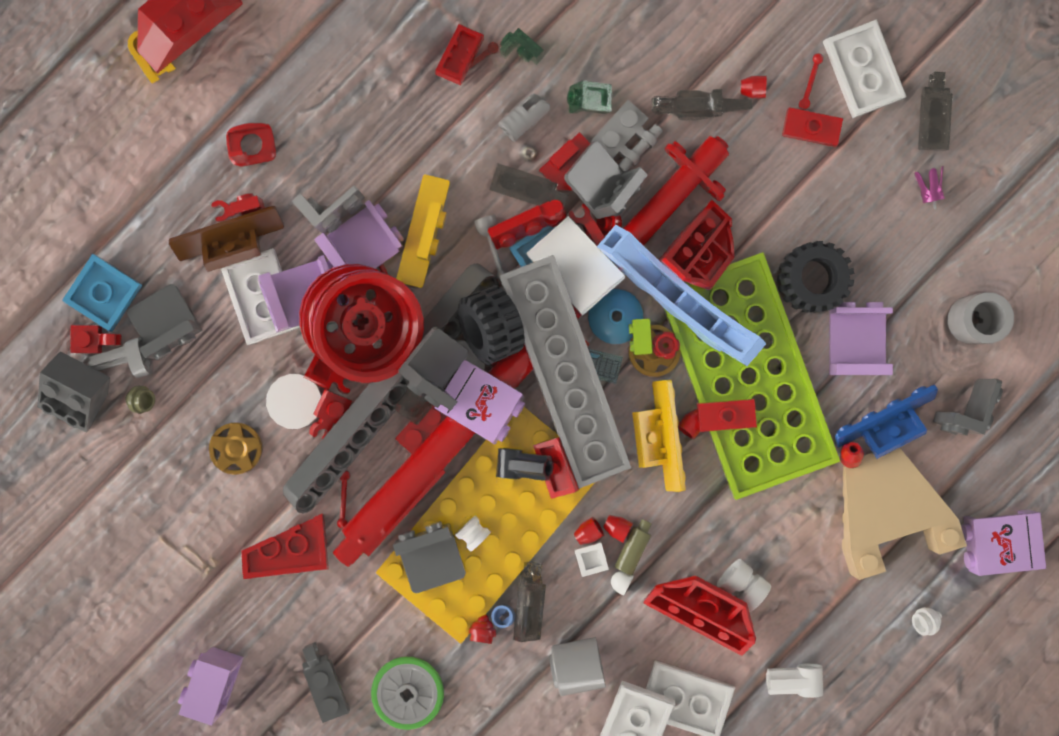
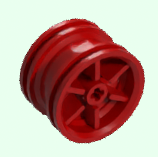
M343 264L322 273L308 287L301 302L299 326L303 339L310 351L336 374L351 381L372 383L391 378L399 373L398 370L422 341L424 318L414 293L403 282L370 266ZM370 289L374 290L375 297L372 300H367L366 292ZM341 294L346 295L348 298V302L345 305H339L337 302V297ZM390 311L392 319L389 322H385L384 314ZM357 315H360L362 319L358 320V325L352 323L357 319ZM329 322L337 323L338 327L333 332H329L326 328ZM381 339V346L374 348L373 343ZM350 343L354 344L355 350L352 353H346L344 350L345 346Z

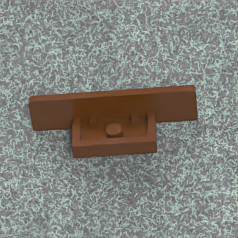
M269 206L172 237L168 241L169 246L179 261L202 255L203 265L207 272L260 256L259 236L283 229L284 223L276 206Z

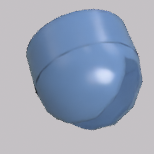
M500 605L493 610L491 618L495 626L506 628L513 624L516 614L510 606ZM509 612L510 616L501 622L499 618Z

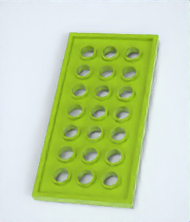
M764 252L729 264L710 290L685 282L727 316L735 318L736 322L758 336L766 332L772 337L770 347L762 348L758 355L746 366L725 352H719L703 341H700L684 322L672 316L664 308L675 338L680 342L679 350L698 403L752 399L756 394H761L765 398V406L760 410H755L757 427L709 431L733 498L738 500L840 462ZM743 280L749 281L753 286V291L749 296H744L739 292L738 287ZM716 290H722L727 295V301L723 306L716 305L713 302L712 296ZM753 306L759 307L762 310L763 316L759 322H753L748 317V311ZM711 351L718 353L720 356V363L714 368L709 367L705 361L706 355ZM773 358L778 359L782 365L781 371L775 375L771 374L767 368L768 362ZM746 368L753 369L756 374V378L751 384L744 383L741 378V374ZM722 377L726 378L730 383L729 390L724 394L717 392L715 388L716 381ZM783 384L788 385L791 389V396L785 401L779 399L777 395L778 388ZM795 410L800 414L801 421L797 426L792 427L787 422V415ZM766 420L772 421L775 425V430L770 436H764L761 432V424ZM739 430H745L749 435L748 442L743 446L737 445L734 440V436ZM807 437L810 441V448L808 451L801 453L798 451L796 443L799 438ZM780 446L784 450V458L779 462H774L770 457V452L774 447ZM749 456H755L759 463L757 469L752 472H748L744 467V461Z

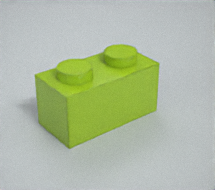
M650 319L632 320V324H629V334H632L633 341H630V352H633V355L652 354Z

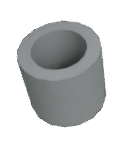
M985 292L962 297L951 306L948 313L950 332L957 340L965 344H991L1001 341L1010 333L1014 325V312L1011 304L1003 296L996 293ZM974 313L975 318L979 319L978 324H973L972 315Z
M596 637L557 644L551 647L552 654L549 655L553 682L555 688L559 689L561 696L606 688Z

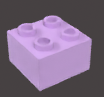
M211 647L207 652L201 653L198 660H193L187 675L191 677L189 686L183 688L178 700V704L182 705L179 715L212 726L226 710L244 657Z

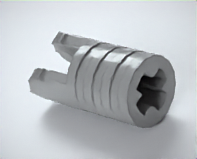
M531 94L498 123L503 132L513 142H516L518 138L534 126L550 110V104L544 100L541 101L539 95Z

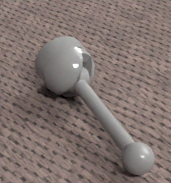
M494 214L474 220V224L478 233L488 238L498 271L497 278L501 282L499 275L506 272L503 271L498 252L487 231L489 228L497 225V219Z

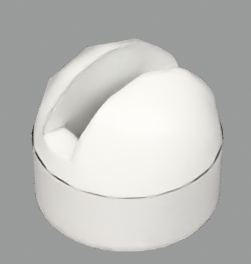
M622 571L616 572L612 576L611 585L616 592L624 596L634 576Z

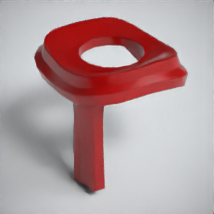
M246 123L232 127L227 131L228 155L234 165L244 167L275 159V139L269 124ZM255 134L261 138L262 148L257 154L248 155L247 152L242 151L241 142L246 135Z

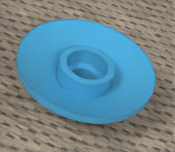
M612 289L588 312V321L592 332L600 340L609 344H622L630 341L632 334H629V324H632L631 321L634 319H643V309L638 299L631 293L621 289ZM614 311H619L622 315L621 320L618 322L614 321L611 317Z

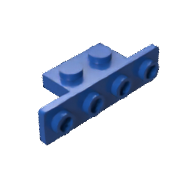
M935 384L928 388L922 386L913 391L910 397L904 400L896 399L889 403L886 409L878 413L876 411L868 413L862 418V421L853 426L852 424L844 425L835 435V445L837 448H840L862 436L876 459L925 435L927 429L914 410L933 401L936 398L938 388Z

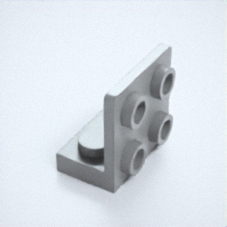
M354 185L326 210L312 197L306 199L301 194L292 202L316 229L325 234L327 231L329 233L335 231L342 224L341 219L346 214L352 215L363 206L361 201L365 197Z

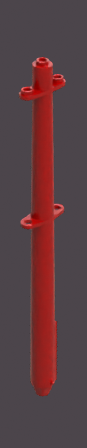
M709 136L687 158L685 156L686 150L676 141L672 144L668 143L664 149L680 168L623 229L630 232L644 246L698 184L714 199L721 201L725 197L726 189L718 181H711L709 177L729 156L728 144L719 136L715 138ZM573 306L574 312H575L576 317H577V320H578L582 315H581V313ZM525 345L520 352L499 360L488 374L516 389L533 370ZM447 416L343 527L342 532L345 538L333 551L334 556L347 567L354 564L363 553L369 557L446 473L445 467L475 435V432Z

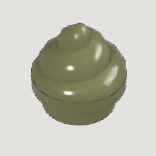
M139 385L130 389L126 394L125 401L132 412L142 414L153 408L155 395L146 386Z

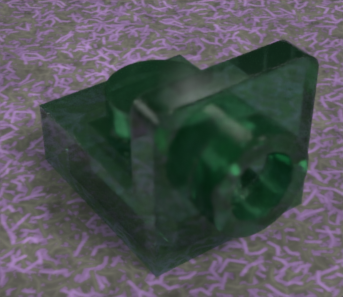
M519 27L514 33L511 31L507 33L500 42L502 46L500 53L505 59L515 47L518 48L517 54L528 63L531 60L537 65L544 57V49Z
M582 80L571 85L567 94L569 113L576 114L585 111L608 114L612 112V84Z

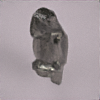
M714 89L711 93L699 90H680L673 97L654 96L651 99L652 112L654 114H669L677 116L682 121L720 117L723 113L753 109L752 99L723 98L722 89Z

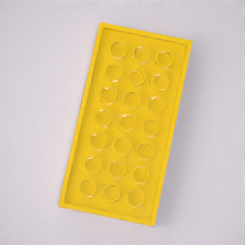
M525 407L517 418L512 416L507 425L511 427L503 442L498 440L494 445L486 439L410 530H414L415 534L426 531L425 526L439 521L442 522V525L450 523L466 571L464 578L420 593H414L411 590L401 556H396L395 551L389 555L375 572L460 644L470 634L468 632L472 623L477 622L479 617L484 616L594 485L592 483L580 488L575 493L551 499L545 480L496 477L498 448L524 450L523 453L536 454L533 445L559 437L557 433ZM476 515L479 519V524L483 528H488L491 533L470 552L467 548V543L463 539H458L455 534Z

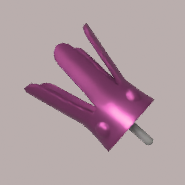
M944 166L941 168L940 186L937 170L932 168L929 171V191L919 172L914 173L921 189L923 203L933 201L935 210L937 209L936 201L945 199L942 190Z

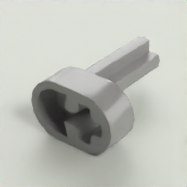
M141 337L126 341L123 347L89 357L88 365L97 371L128 363L132 374L136 378L153 373L152 359L144 358L139 349L145 345Z

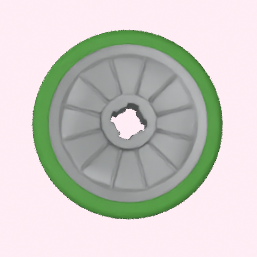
M400 657L386 663L378 671L372 683L371 698L375 711L384 722L398 729L411 730L428 724L438 714L443 703L444 688L438 672L429 663L415 657ZM406 688H409L412 692L409 698H406L403 694Z

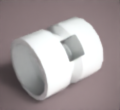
M738 559L726 569L719 579L717 587L747 602L749 612H751L767 597L771 584L759 574L753 575V569L742 559Z

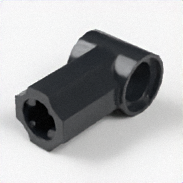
M498 448L496 477L550 480L554 467L551 456L523 453L524 450Z

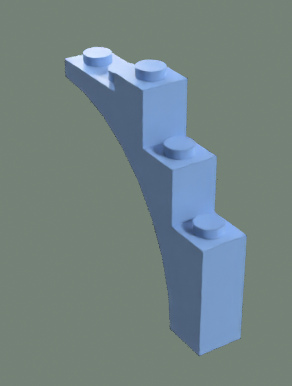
M615 225L597 246L637 287L652 295L672 316L684 322L704 343L717 351H723L748 366L766 345L760 336L737 323L680 280L625 229Z

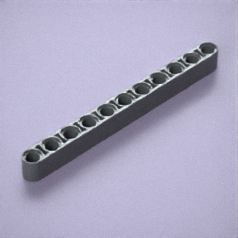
M478 263L466 268L424 318L422 340L433 327H438L456 340L462 333L458 318L459 300L492 285L499 286L498 278ZM397 373L391 378L370 383L283 487V495L298 513H308L316 507L411 394L412 391L407 387L409 381L402 374Z

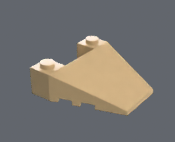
M900 448L876 459L872 452L864 454L862 463L856 468H847L843 465L844 513H842V523H844V539H842V550L850 575L861 580L886 572L878 544L922 530L928 549L940 555L967 546L957 516Z

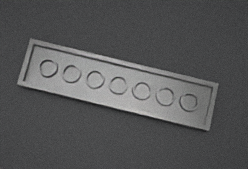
M554 255L499 275L504 291L512 299L520 314L524 328V345L579 489L630 469L631 465Z

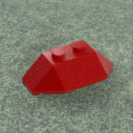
M148 0L138 8L137 51L158 74L243 5L241 0Z
M711 200L680 232L658 260L680 280L710 290L735 258L733 235L731 232L732 218Z
M698 576L658 584L644 599L643 604L741 656L756 642V635L747 602Z

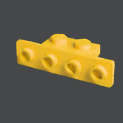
M426 174L422 177L396 278L406 285L423 288L431 256H436L440 240L436 239L438 229H443L447 213L443 212L450 186L449 180Z
M672 380L653 381L655 409L632 412L639 468L662 465L666 491H685L686 475L682 464V446L678 432L679 420L676 415L674 401L675 390Z

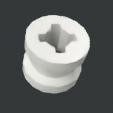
M475 515L455 536L458 539H463L471 552L487 538L491 531L488 528H483L479 524L478 517Z

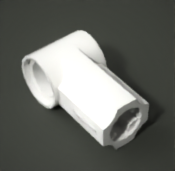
M813 663L799 664L797 668H767L766 684L768 693L770 695L798 694L803 697L823 696V668L821 665Z

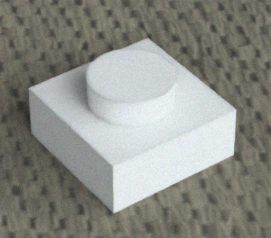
M601 541L574 549L582 577L609 570Z

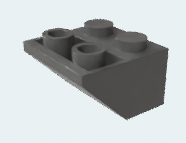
M60 351L40 372L37 407L44 413L53 415L65 421L69 426L87 433L108 395L110 377Z

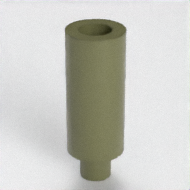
M642 519L638 528L633 526L617 559L615 568L626 574L633 575L650 540L651 534L648 531L652 523Z

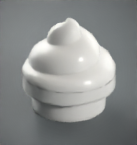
M923 607L918 609L913 615L912 623L919 634L933 635L940 630L942 615L934 609Z

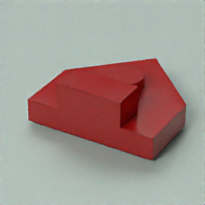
M579 132L549 158V161L539 169V172L557 191H573L565 181V174L590 145V142Z

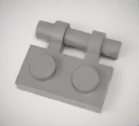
M627 100L591 140V143L599 142L613 159L619 153L624 159L618 166L623 172H626L632 166L635 167L641 161L640 157L658 142L657 138L663 130L654 124L649 131H646L642 126L649 118ZM636 135L640 141L630 150L625 145Z

